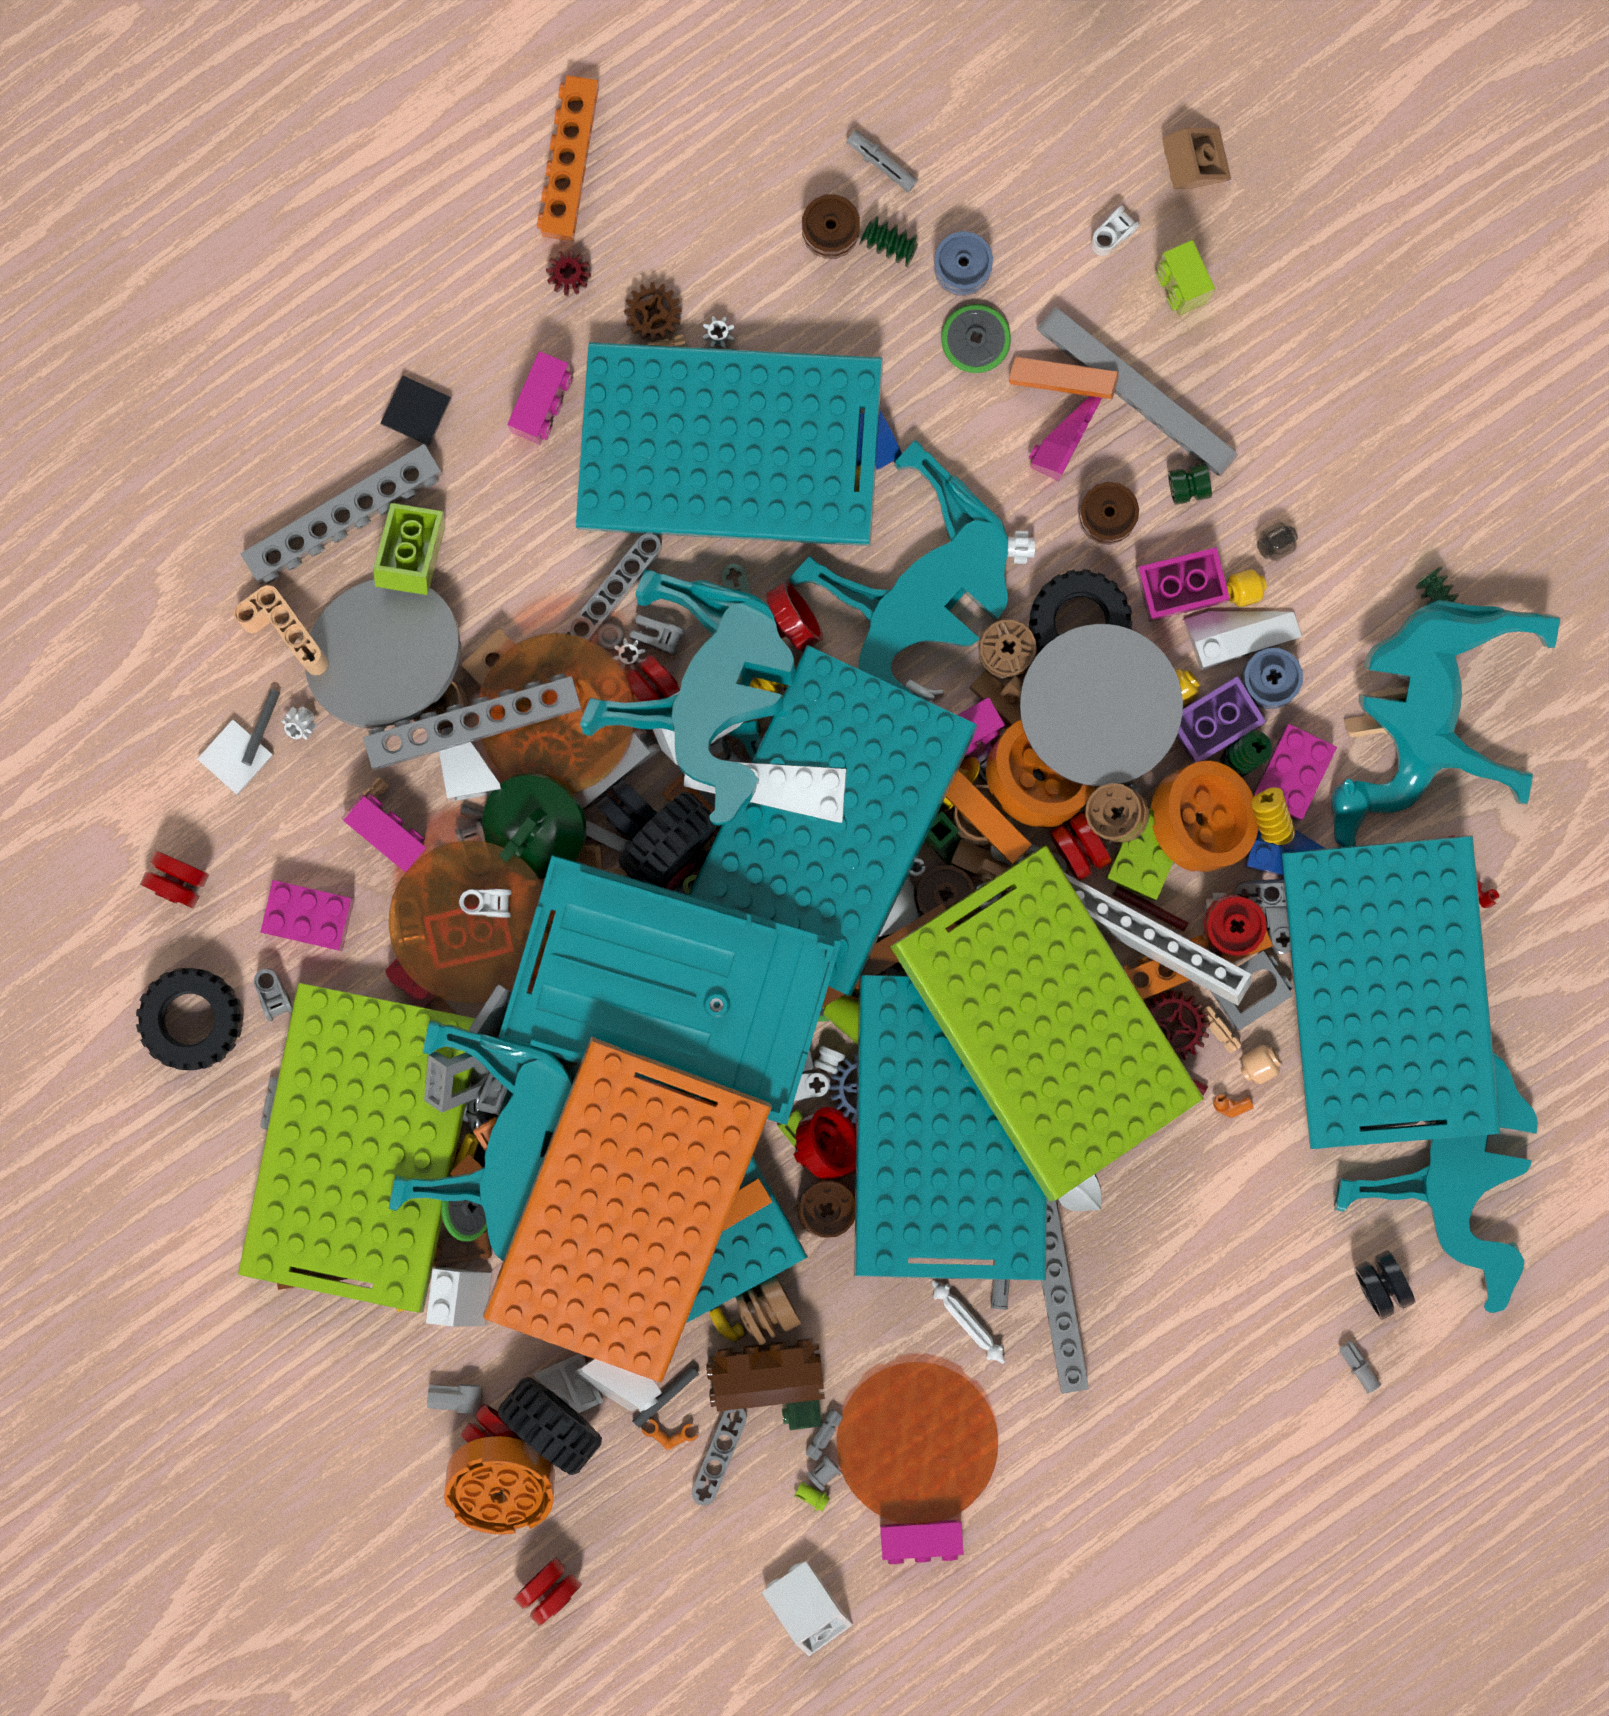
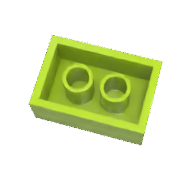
M1188 241L1163 253L1157 266L1158 272H1155L1159 285L1166 287L1169 294L1166 299L1172 311L1176 310L1178 316L1207 304L1215 287L1194 241Z
M395 503L390 504L373 568L375 587L428 595L445 531L443 511Z
M1149 808V823L1145 831L1135 840L1121 843L1106 876V880L1152 901H1156L1173 865V861L1164 853L1155 837L1152 825H1155L1154 810Z

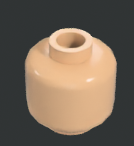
M1259 1045L1243 1055L1242 1062L1244 1066L1240 1069L1247 1081L1253 1080L1256 1084L1262 1085L1279 1075L1282 1061L1272 1046L1268 1048L1265 1045Z

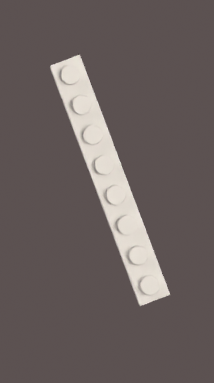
M1064 873L1100 931L1226 1000L1239 1005L1251 985L1250 973Z

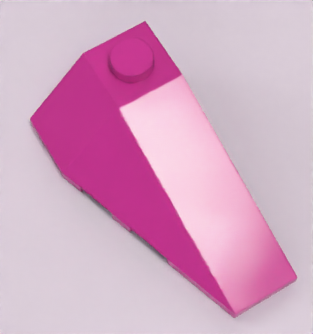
M1089 396L1043 440L1041 446L1036 444L1029 456V459L1033 460L1030 467L1059 482L1102 398Z

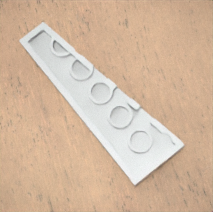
M741 763L750 767L759 778V784H757L756 792L750 802L842 823L847 769ZM685 774L684 787L715 794V787L695 781Z

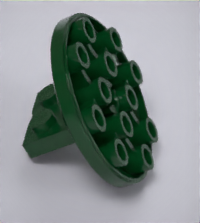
M523 773L503 781L500 784L501 789L493 790L483 810L482 825L486 842L500 863L521 876L542 879L546 877L552 855L572 861L577 860L586 840V820L580 803L565 785L543 774Z

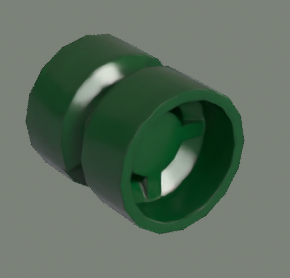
M1206 464L1192 466L1188 473L1183 469L1168 471L1169 487L1174 505L1190 502L1191 497H1194L1197 501L1212 498L1211 481Z

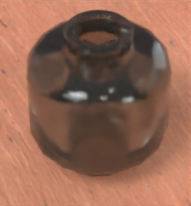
M1283 522L1274 523L1259 533L1257 548L1264 558L1279 561L1295 552L1297 548L1296 540H1298L1297 532L1292 526H1288Z

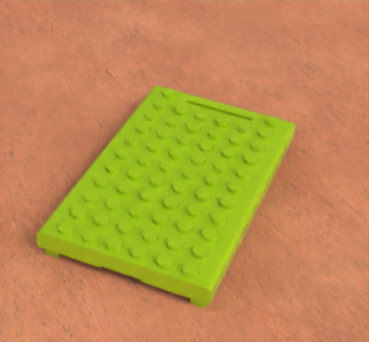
M1047 845L1036 850L890 946L1049 1202L1061 1198L1204 1099ZM1009 886L1011 887V891L947 932L945 928Z
M298 983L238 1275L417 1313L424 1312L442 1224V1200L412 1198L404 1202L397 1211L389 1209V1204L397 1175L408 1179H436L451 1176L450 1172L453 1170L466 1103L442 1113L424 1100L428 1054L423 1053L430 1020L441 1022L444 1025L451 1024L469 1031L476 1018ZM447 1046L434 1051L439 1052L447 1059L465 1053L462 1050ZM473 1067L454 1075L452 1094L470 1087ZM293 1267L372 1283L373 1287L370 1288L298 1273L292 1270Z

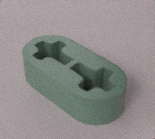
M738 564L726 566L722 572L724 587L751 594L744 569ZM732 569H735L736 573H741L742 575L738 578L739 587L734 588L732 580L726 579Z

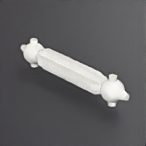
M933 1280L931 1282L934 1288L933 1298L943 1299L945 1308L979 1347L987 1350V1360H997L1003 1364L1005 1362L1003 1357L1004 1346L994 1344L991 1335L956 1296L950 1294V1284L939 1283Z

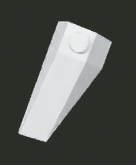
M1208 611L1184 619L1200 671L1302 637L1294 612Z

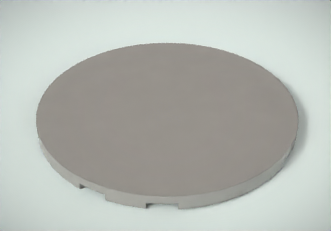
M374 580L356 585L330 603L321 613L311 630L310 635L328 659V668L320 675H311L305 669L309 687L317 701L329 714L351 726L366 729L386 728V726L394 725V723L402 720H412L421 715V712L433 702L436 703L456 673L461 654L457 620L443 598L431 588L428 595L375 587ZM311 652L307 654L311 661L315 660Z
M1093 624L1077 627L1049 642L1030 665L1024 678L1020 696V715L1023 730L1037 756L1045 765L1060 776L1089 786H1103L1110 783L1123 784L1144 775L1155 767L1173 745L1180 728L1183 713L1180 682L1166 655L1157 645L1140 633L1111 624Z

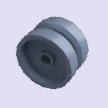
M960 231L950 234L941 241L936 250L933 270L937 282L944 290L953 295L968 296L977 293L986 285L991 276L993 265L991 248L982 237L973 232ZM960 260H965L968 265L961 266L959 264Z
M1267 648L1257 652L1245 664L1241 673V682L1256 706L1263 709H1277L1287 705L1299 693L1303 684V670L1299 661L1290 652L1281 648ZM1268 675L1275 677L1276 681L1274 684H1272V681H1267L1266 677Z

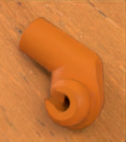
M1219 1094L1214 1098L1213 1102L1217 1112L1230 1118L1254 1109L1249 1096L1235 1102L1227 1098L1226 1095Z

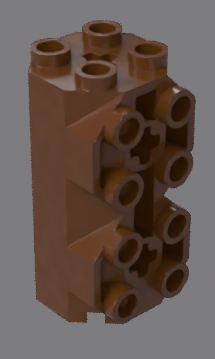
M813 1338L797 1340V1345L786 1346V1342L770 1343V1349L760 1350L759 1345L743 1346L742 1352H733L732 1348L717 1349L716 1355L711 1356V1361L706 1364L708 1380L713 1379L714 1388L709 1391L711 1407H717V1412L825 1399V1393L819 1392V1389H824L820 1354H814V1351H819V1343L813 1344Z

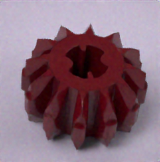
M569 250L568 257L564 258L563 253L560 251L558 252L560 260L557 261L551 258L549 261L554 267L546 268V273L553 275L547 279L548 284L556 283L554 287L556 293L564 287V296H569L570 289L572 288L574 293L578 295L580 293L578 285L583 288L588 287V284L583 279L591 278V273L585 271L590 267L589 262L581 263L584 258L582 254H578L573 259V251ZM568 268H572L575 274H571L568 279L565 278L562 272H567Z

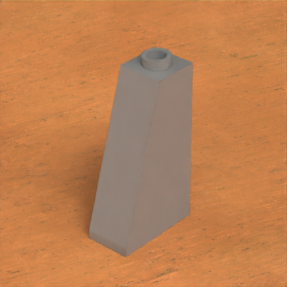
M650 729L634 731L572 782L567 788L577 798L582 810L587 809L610 791L621 778L625 779L661 751L657 738Z

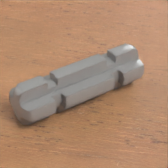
M275 1077L269 1080L268 1088H270V1091L267 1092L263 1110L265 1116L262 1117L260 1124L261 1128L268 1130L278 1078Z
M830 1410L826 1417L827 1421L822 1423L813 1439V1444H810L806 1450V1455L813 1460L820 1458L823 1453L822 1449L826 1448L836 1431V1425L839 1426L843 1419L842 1414L835 1410Z

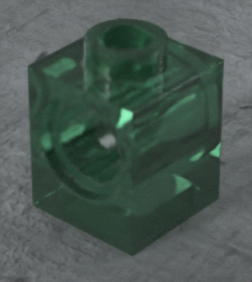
M819 1400L787 1403V1408H782L783 1424H789L790 1430L822 1426Z

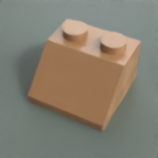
M1185 128L1162 138L1170 170V179L1174 189H1193L1231 180L1220 128Z

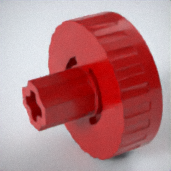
M785 581L767 593V602L775 618L777 632L781 639L787 636L792 644L802 652L805 651L807 645L813 647L823 640V633L817 618L806 600L791 583Z
M824 1107L804 1116L799 1121L795 1135V1152L793 1153L796 1162L800 1163L803 1167H807L815 1176L825 1180L837 1179L856 1168V1129L841 1111L832 1107Z

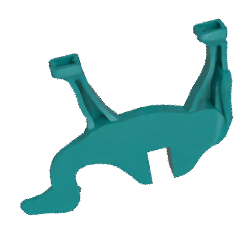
M914 440L895 461L894 466L897 470H917L931 484L937 494L949 543L930 551L915 561L898 578L892 590L872 589L837 576L825 566L819 565L811 556L802 563L788 581L793 586L813 583L829 591L844 604L860 610L870 622V629L861 649L858 669L905 691L910 690L897 681L891 671V663L894 657L903 649L924 641L946 643L961 647H971L979 641L980 638L950 612L964 594L995 621L1004 612L1008 602L1004 577L1008 557V537L1003 520L984 505L964 482L945 470L929 452L924 450L917 440Z
M645 569L636 589L638 605L647 606L659 599L677 603L687 608L713 636L703 644L691 660L682 679L679 694L663 700L632 703L602 701L590 698L580 722L582 733L592 736L599 729L611 725H624L638 729L661 728L674 731L675 756L679 768L691 779L715 787V810L710 814V821L717 826L733 822L739 811L751 801L756 792L757 784H759V778L748 766L715 758L709 752L710 744L718 734L734 724L773 716L782 711L784 708L782 694L749 687L752 678L755 677L793 686L795 678L793 654L780 638L775 618L769 606L757 596L722 587L706 580H696L692 583Z
M1437 600L1418 608L1406 619L1397 632L1374 645L1366 655L1364 668L1372 671L1410 676L1406 701L1359 694L1358 700L1361 709L1373 718L1392 738L1398 757L1397 772L1391 781L1384 784L1346 779L1333 790L1331 804L1336 843L1342 847L1355 846L1356 834L1368 812L1394 813L1411 807L1420 799L1435 774L1442 768H1459L1481 778L1499 781L1510 788L1515 802L1528 804L1533 779L1531 772L1516 770L1511 766L1492 761L1465 745L1454 733L1462 699L1461 678L1456 656L1478 647L1493 638L1511 632L1534 633L1544 647L1555 648L1560 617L1552 614L1540 615L1533 612L1509 611L1495 606H1473Z
M430 1020L423 1053L430 1055L435 1050L445 1046L462 1050L474 1056L514 1095L499 1115L492 1129L485 1153V1167L468 1174L436 1179H408L397 1175L393 1185L389 1209L397 1211L404 1202L412 1198H431L442 1201L468 1200L480 1204L485 1211L491 1247L495 1255L504 1261L549 1146L551 1134L556 1128L573 1082L564 1066L549 1050L506 1042L481 1033L467 1031L451 1024L444 1025L441 1022Z
M1493 1051L1500 1128L1537 1134L1538 1120L1534 1109L1519 1094L1507 1065ZM1447 1119L1437 1120L1436 1123H1447ZM1489 1135L1431 1139L1429 1165L1412 1174L1377 1181L1339 1179L1334 1210L1344 1212L1352 1202L1362 1198H1382L1388 1200L1414 1198L1428 1203L1432 1211L1438 1242L1444 1252L1459 1263L1483 1270L1487 1289V1300L1484 1303L1485 1310L1489 1313H1495L1507 1307L1512 1292L1524 1269V1259L1519 1252V1247L1514 1242L1505 1244L1478 1239L1470 1231L1469 1219L1475 1204L1486 1191L1525 1174L1529 1170L1532 1160L1486 1152Z

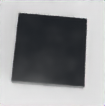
M402 375L380 424L430 447L452 398Z

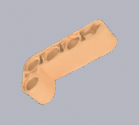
M266 585L261 587L236 606L234 617L246 632L256 633L269 623H272L307 672L311 675H320L327 670L328 659L274 586ZM275 598L273 603L267 605L270 599ZM253 614L251 619L245 621L248 615ZM289 617L286 623L281 624L284 618ZM303 636L302 641L295 644V641ZM311 652L315 660L311 661L307 654Z

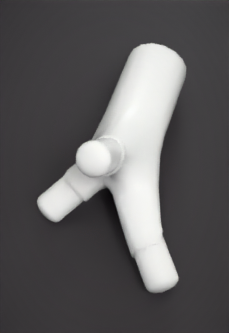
M911 679L905 686L912 693L934 704L932 700L935 699V696L943 694L942 689H927Z

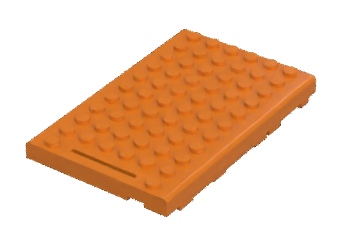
M591 1037L484 1309L483 1318L654 1381L663 1382L772 1108L771 1103ZM637 1072L643 1074L645 1076L651 1077L661 1082L670 1084L672 1086L689 1091L691 1093L697 1094L707 1099L716 1101V1104L695 1097L693 1095L684 1093L682 1091L676 1090L674 1088L668 1087L666 1085L657 1083L655 1081L649 1080L647 1078L638 1076L635 1073Z

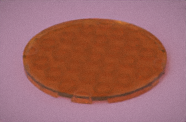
M563 633L533 636L511 647L496 661L486 676L479 698L488 696L489 700L499 697V692L509 689L519 692L525 690L524 685L540 681L541 685L550 683L551 677L566 673L567 677L572 676L574 679L582 710L481 740L493 764L507 778L523 773L543 774L559 781L572 793H577L598 784L616 769L626 755L634 735V727L624 725L605 726L592 736L583 734L580 722L590 698L602 701L632 703L635 702L634 693L631 690L627 675L620 664L598 644L576 635ZM547 691L543 696V702L547 705L554 704L558 699L555 691ZM527 698L519 700L517 704L518 711L522 713L528 712L532 706L531 700ZM496 706L491 711V717L494 720H501L505 716V708L502 706Z
M459 841L442 845L419 858L403 875L395 889L389 911V933L393 950L406 973L418 985L438 997L455 1002L478 1003L487 1001L497 985H501L509 991L513 990L543 885L531 867L521 858L518 859L514 856L507 863L500 858L499 855L503 851V847L481 841ZM467 890H512V895H509L508 907L511 917L469 915L460 907V896ZM469 895L464 901L465 907L469 910L476 909L480 903L476 895ZM500 897L498 898V910L500 909ZM551 914L534 971L539 966L551 930Z
M907 1362L887 1367L864 1381L852 1394L842 1412L843 1419L838 1426L836 1439L838 1462L842 1474L854 1495L871 1511L883 1518L902 1524L913 1525L946 1520L968 1508L979 1497L991 1479L998 1455V1433L994 1416L979 1390L969 1380L952 1369L928 1362Z

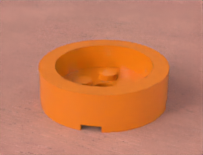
M1021 720L1012 724L992 747L987 759L986 778L991 794H995L1002 805V809L1009 816L1029 826L1044 828L1061 825L1081 810L1096 789V786L1083 785L1068 780L1045 765L1032 749L1023 730ZM1040 769L1046 779L1043 781L1037 780L1033 775V770Z
M1199 761L1175 770L1159 783L1153 795L1151 810H1154L1155 825H1152L1155 837L1164 853L1174 863L1188 871L1212 872L1237 863L1249 853L1257 837L1258 824L1251 806L1254 796L1247 783L1237 772L1219 762ZM1196 813L1203 814L1201 816L1203 826L1196 822Z
M496 1436L471 1441L456 1450L449 1459L444 1491L445 1504L447 1508L450 1507L455 1513V1519L463 1525L480 1532L503 1535L514 1534L516 1529L526 1526L531 1529L545 1520L553 1507L554 1466L525 1441L520 1439ZM503 1490V1494H502V1495H496V1494H494V1493H500V1491Z

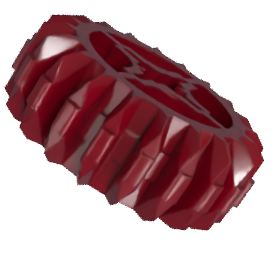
M1169 990L1168 999H1166L1162 991L1159 993L1161 1001L1158 1002L1156 998L1151 997L1149 1000L1154 1006L1152 1008L1148 1005L1146 1006L1159 1027L1164 1030L1171 1046L1176 1036L1181 1033L1193 1036L1186 1045L1174 1049L1177 1056L1180 1053L1183 1060H1188L1186 1051L1189 1050L1192 1055H1196L1197 1050L1193 1046L1196 1044L1203 1048L1205 1045L1202 1041L1198 1040L1199 1037H1209L1207 1032H1201L1202 1027H1210L1209 1022H1201V1018L1208 1016V1013H1198L1197 1010L1203 1004L1199 1002L1193 1006L1192 1002L1195 996L1191 995L1185 1001V991H1180L1178 998H1175V991ZM1170 1003L1175 1004L1174 1010H1172L1168 1018L1164 1019L1154 1016L1162 1006ZM1183 1006L1192 1014L1195 1028L1186 1025L1182 1021ZM1176 1017L1179 1021L1177 1024L1180 1023V1027L1186 1030H1174L1173 1034L1168 1031L1170 1028L1167 1029V1025L1161 1024L1160 1021L1164 1023L1172 1022Z

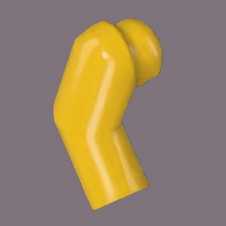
M721 1308L714 1309L709 1313L717 1331L727 1339L736 1342L739 1341V1338L745 1336L746 1333L742 1325L737 1323L731 1327Z

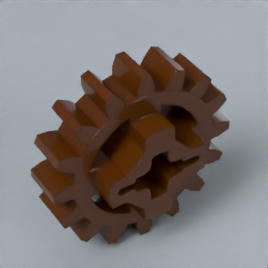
M651 282L650 289H646L642 284L640 285V293L634 290L631 292L634 297L633 300L626 299V304L630 306V309H625L624 314L631 316V318L626 320L627 326L634 325L632 329L633 334L639 331L642 332V340H645L647 335H651L652 342L656 341V335H660L662 339H665V332L669 331L673 334L675 330L672 325H680L681 323L676 315L682 314V309L675 308V306L680 304L679 298L672 299L674 291L670 290L666 293L664 284L659 289L655 288L654 282ZM653 295L651 299L642 301L644 297ZM664 299L669 303L671 313L663 308ZM657 304L659 315L654 314L649 321L647 309L652 310ZM635 311L643 315L642 325L636 319ZM661 322L665 324L660 328L653 329L654 325Z

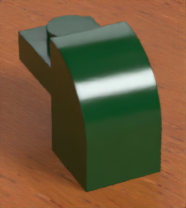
M939 810L924 842L932 847L947 866H951L954 852L959 841L962 839L957 834L959 830L944 812Z

